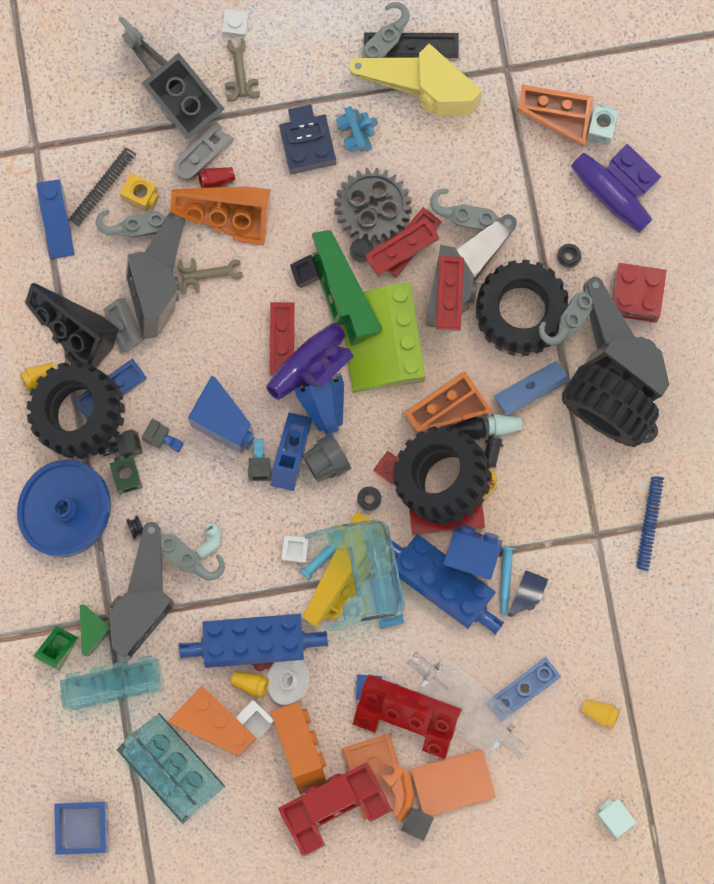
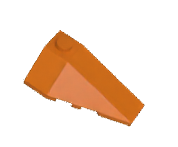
M247 186L172 189L170 213L196 224L203 223L212 227V230L220 233L222 231L233 236V239L236 241L264 245L271 189Z

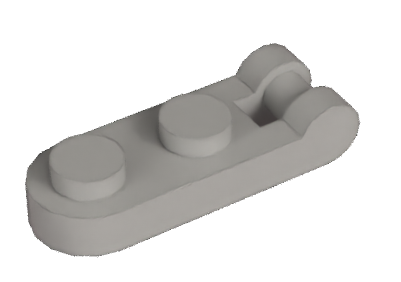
M217 122L211 125L176 160L174 168L178 178L185 181L194 179L198 172H201L233 142L234 138L229 134H225ZM213 137L219 140L215 145L210 141Z

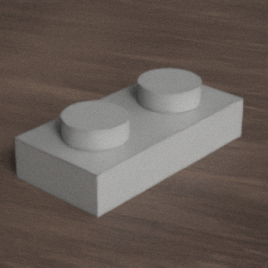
M125 298L116 299L103 309L107 320L119 329L116 341L121 353L128 352L142 342Z

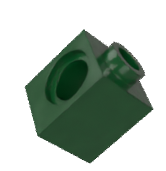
M118 456L114 458V462L109 463L117 491L120 495L143 488L133 456ZM123 468L132 469V474L127 479L119 477V473Z

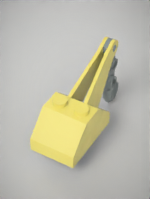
M392 2L386 5L385 10L398 8L401 11V17L398 21L382 27L365 44L362 49V57L355 58L350 63L351 75L419 96L421 107L428 113L433 112L436 116L471 115L480 106L482 90L432 45L428 44L419 53V58H384L399 42L403 28L407 25L410 17L409 10L404 4Z

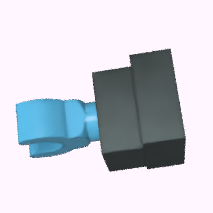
M254 439V458H249L248 466L249 481H271L270 458H264V439Z

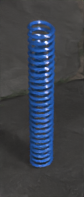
M654 476L650 478L652 481H650L649 496L647 497L649 500L646 501V515L644 516V526L641 531L643 534H641L640 549L637 554L639 557H637L638 561H636V567L644 571H649V569L639 566L650 567V565L640 562L651 563L642 559L650 560L652 558L643 555L651 556L652 554L643 551L652 552L653 550L643 547L653 548V546L643 543L654 544V542L646 540H655L654 538L646 537H654L655 534L646 532H656L655 530L646 529H656L655 526L646 524L657 525V523L649 521L657 522L658 520L654 518H658V515L649 513L659 514L658 511L649 510H659L658 507L649 505L660 506L658 503L661 501L657 499L662 498L661 496L652 495H662L661 492L652 490L663 491L661 488L664 486L661 484L664 482L660 480H664V477Z

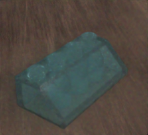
M151 655L138 658V663L130 665L128 661L113 664L114 668L104 670V667L92 668L89 670L90 674L80 676V672L65 675L66 679L60 680L62 706L67 711L164 690L165 686L160 662L157 658L153 659Z
M160 713L130 734L117 749L119 754L182 824L198 813L226 787Z

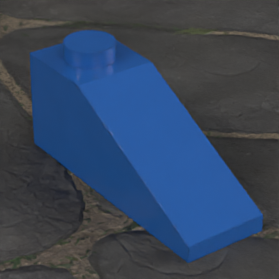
M60 179L36 183L51 259L75 255L64 189Z
M288 413L272 469L270 486L290 491L295 490L302 464V455L305 451L312 422L310 417Z

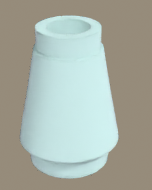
M492 413L491 416H486L485 418L487 436L499 437L521 431V417Z

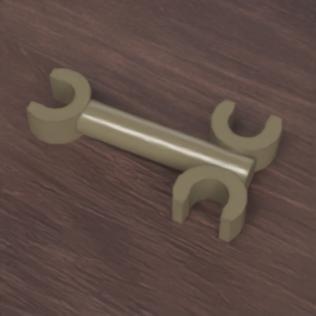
M241 38V46L239 48H234L232 41L228 40V50L234 57L237 84L235 82L225 83L226 89L235 90L234 94L226 95L227 101L230 102L237 100L239 97L249 96L253 99L260 97L259 91L253 92L250 90L252 86L259 85L258 79H250L246 83L243 52L246 48L244 38Z
M191 258L192 265L190 268H184L182 260L178 262L179 270L183 273L184 282L181 287L184 295H187L188 285H194L196 292H200V285L197 280L230 275L233 279L243 277L242 272L235 273L232 271L234 266L241 265L238 259L230 261L228 266L195 271L197 264L194 258Z

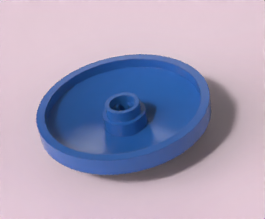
M75 460L51 462L37 470L22 489L17 506V520L20 531L25 540L41 553L59 558L78 555L90 548L103 534L110 517V493L101 475L88 465Z

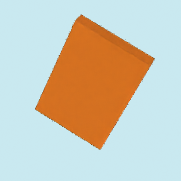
M390 733L343 747L349 771L367 762L379 786L382 788L392 811H394L395 794L382 778V774L390 776L394 773V769L386 765L387 760L399 764ZM360 805L363 819L366 820L368 818Z
M483 749L411 769L422 812L430 816L496 798Z

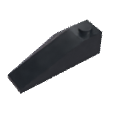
M36 283L30 285L25 304L41 325H46L54 335L52 337L56 344L60 343L67 352L65 355L70 362L88 363L96 368L112 350L119 329L103 316Z

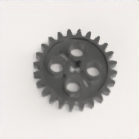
M366 168L365 175H362L357 170L356 178L349 175L348 183H341L343 190H337L336 196L339 198L335 199L334 205L339 207L335 208L334 213L340 215L337 218V222L344 223L342 230H351L350 238L357 234L359 235L358 242H361L365 237L368 244H371L372 238H376L377 243L380 244L382 237L388 241L390 240V234L397 236L399 234L398 229H405L406 225L404 222L410 221L408 214L412 212V207L408 205L411 204L412 198L406 197L409 194V189H402L404 181L395 182L396 174L389 178L387 177L388 170H385L381 175L378 168L375 169L374 174H371L370 170ZM375 188H382L385 193L379 195L374 193L373 190ZM353 197H360L363 202L357 204L351 199ZM390 208L394 210L395 214L386 215L383 210ZM368 217L373 220V223L364 224L361 219Z

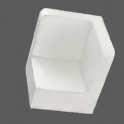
M254 700L236 717L256 739H260L275 723Z

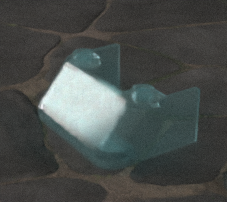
M369 520L341 524L304 534L305 539H328L330 546L336 550L348 549L358 597L350 598L344 603V621L323 626L324 631H343L394 618L403 612L405 603L389 527L384 521Z

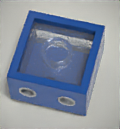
M108 802L54 804L55 855L109 853Z

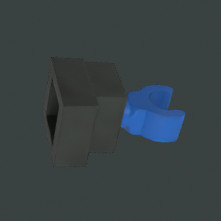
M153 418L142 435V441L159 449L162 444H165L179 453L184 445V442L169 436V428Z

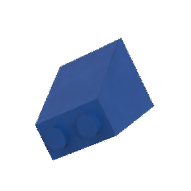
M211 376L189 414L188 421L192 428L242 454L244 449L249 450L255 439L253 437L252 425L217 378Z

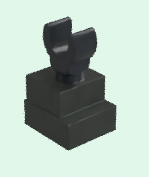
M132 429L119 434L116 442H111L107 449L99 448L100 455H103V457L118 451L119 456L143 454L139 433Z

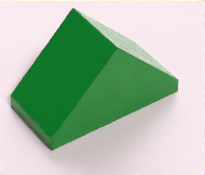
M83 604L79 605L82 655L90 656L111 631L110 627Z
M56 626L36 651L34 657L60 671L78 637Z

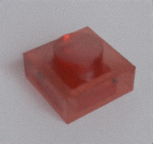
M387 450L373 469V472L393 486V476L397 475L393 471L394 463H398L399 458Z

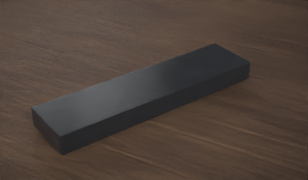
M364 32V46L377 32ZM402 33L399 42L384 58H419V53L428 44L432 45L445 58H459V33Z

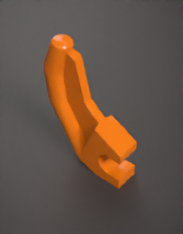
M387 760L386 765L391 766L394 769V773L390 776L382 774V778L395 794L394 815H396L398 821L403 822L409 814L415 796L411 775L399 764Z

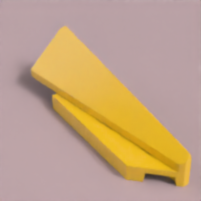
M358 512L354 514L342 537L341 543L338 545L303 614L305 620L317 627L326 618L334 620L340 617L380 557L373 549L387 532L376 522Z

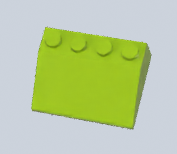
M411 282L364 291L363 293L382 327V331L351 346L345 323L343 324L346 348L350 349L354 356L348 362L353 393L425 382V371Z

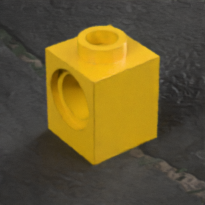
M130 173L119 193L123 201L146 212L150 206H155L159 198V194H157L158 189L155 184L133 173ZM140 189L147 191L146 196L143 198L135 196V193Z

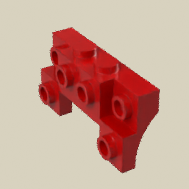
M369 674L364 682L361 698L356 707L353 725L376 733L380 720L424 736L425 741L422 751L446 759L462 709Z
M367 762L343 775L335 774L329 777L327 783L305 790L304 795L278 808L303 857L326 846L318 830V827L360 805L369 822L392 811L382 788L379 786Z

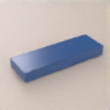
M133 358L108 375L117 384V389L121 391L123 396L147 380V377ZM87 390L73 401L85 418L89 420L93 412L94 400L91 392Z

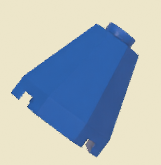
M341 373L335 374L337 379L331 378L322 388L306 383L303 384L301 389L300 387L295 388L298 400L317 429L324 431L325 434L339 431L338 427L343 425L344 381Z

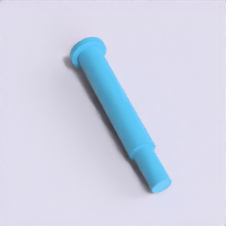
M345 531L324 548L304 569H299L300 573L307 580H310V576L336 551Z
M501 547L500 550H503L500 614H508L512 551H515V548Z

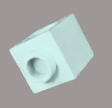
M608 105L595 106L587 140L610 145L618 111H615L613 107ZM604 119L609 123V126L601 127L597 124V121Z
M609 798L599 806L601 811L597 813V816L614 839L636 824V821L619 799L612 801Z

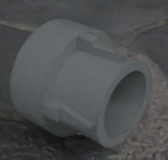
M331 433L318 440L312 449L302 455L318 483L329 477H339L351 470L344 452Z

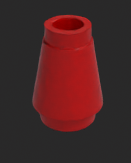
M232 167L204 168L202 172H198V178L201 188H218L231 181H235V174Z

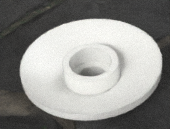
M302 660L275 662L267 677L269 679L268 692L271 698L281 705H290L298 702L305 694L309 682L308 670Z

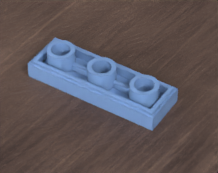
M554 361L494 395V398L505 415L508 416L569 381V377L560 364Z
M545 657L489 699L487 703L502 722L561 678V676L547 657ZM526 685L529 689L528 693H522L520 686Z

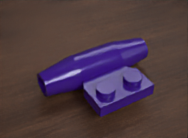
M626 144L610 160L608 169L586 153H582L573 162L571 168L587 190L616 218L638 233L653 220L637 197L644 195L661 176L629 144Z
M331 323L307 339L282 363L266 385L269 394L273 398L280 400L304 383L322 388L354 357L350 349L339 347L345 338L342 328L335 323Z

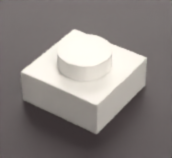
M225 9L222 35L246 37L249 12Z
M284 535L281 560L306 564L309 538Z

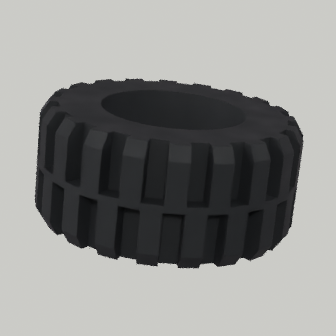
M525 259L522 260V263H516V260L509 261L506 266L501 264L496 267L495 272L489 273L485 278V282L481 285L476 302L478 327L481 332H484L485 339L489 343L493 342L495 348L499 351L504 349L508 351L509 355L515 356V353H522V356H529L531 352L538 354L545 347H550L551 345L545 343L539 334V326L543 321L546 323L545 332L548 336L554 337L558 333L560 317L568 306L569 296L567 290L563 288L564 283L561 278L557 279L555 272L551 268L548 270L544 269V264L539 262L536 265L530 264V260ZM515 288H526L537 293L545 304V314L540 323L531 328H517L507 323L502 318L499 308L500 301L506 292Z
M72 361L70 365L66 362L58 364V369L53 367L46 371L47 375L44 378L40 376L36 380L38 386L36 389L31 388L29 395L32 396V400L27 401L26 409L31 411L30 414H27L28 423L33 425L31 427L33 435L38 437V441L44 446L68 458H74L75 456L79 459L87 458L88 453L92 456L99 454L100 447L107 449L111 445L109 440L112 437L117 438L120 433L117 431L118 426H123L124 423L121 413L125 412V404L120 402L123 399V395L117 389V384L93 365L88 363L82 364L79 361ZM77 390L90 391L94 400V408L90 419L76 430H63L58 419L59 408L63 400Z
M591 363L583 364L578 368L562 393L563 404L575 416L606 437L620 444L623 443L626 446L636 447L642 444L659 417L657 405L640 389H637L633 384L625 381L617 374H613L611 371Z
M435 426L430 427L426 433L420 431L415 434L416 438L413 441L409 439L405 443L407 446L405 450H400L398 453L399 462H395L393 471L397 473V475L393 476V483L397 487L395 491L398 497L402 499V502L421 519H426L429 523L433 524L440 522L442 525L450 524L451 520L457 523L464 519V515L468 514L471 516L475 512L474 508L477 505L481 506L485 501L482 497L484 494L489 493L490 486L487 482L492 480V473L488 470L491 467L490 461L483 449L462 430L457 428L451 429L449 426H441L440 430ZM445 458H459L460 470L455 482L442 492L427 493L425 480L431 467Z

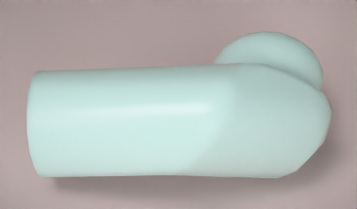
M210 523L206 526V542L195 549L201 559L217 550L221 545L222 531L215 523Z

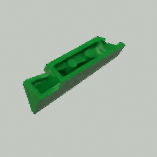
M325 230L312 233L317 252L313 253L322 277L319 280L333 322L337 325L345 323L351 346L380 333L382 327L332 231Z

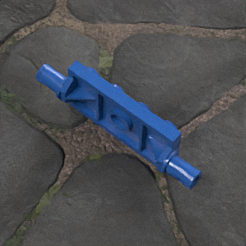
M416 534L408 546L403 548L387 535L377 545L378 549H381L394 559V563L389 569L391 573L467 629L470 628L473 622H479L496 635L504 624L503 621L487 611L486 605L496 592L474 575L443 565L446 555L420 535Z
M301 613L203 621V639H201V642L179 643L180 659L202 656L205 668L304 660L303 651L306 648L328 647L327 631L314 633L302 631Z

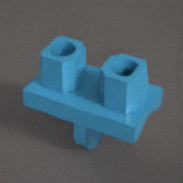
M352 106L344 108L345 114L338 117L336 122L342 132L352 129L354 134L344 139L347 150L353 152L360 149L364 151L373 149L368 136L375 135L373 127L378 125L377 118H369L367 112L359 114V111L352 109Z

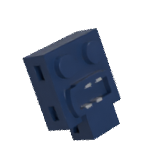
M311 104L288 109L290 122L279 124L290 175L336 165V156L326 114L314 117Z

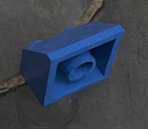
M456 525L443 565L491 580L502 546V540H499V537L492 533L485 532V534L475 532V529L468 525H461V527Z

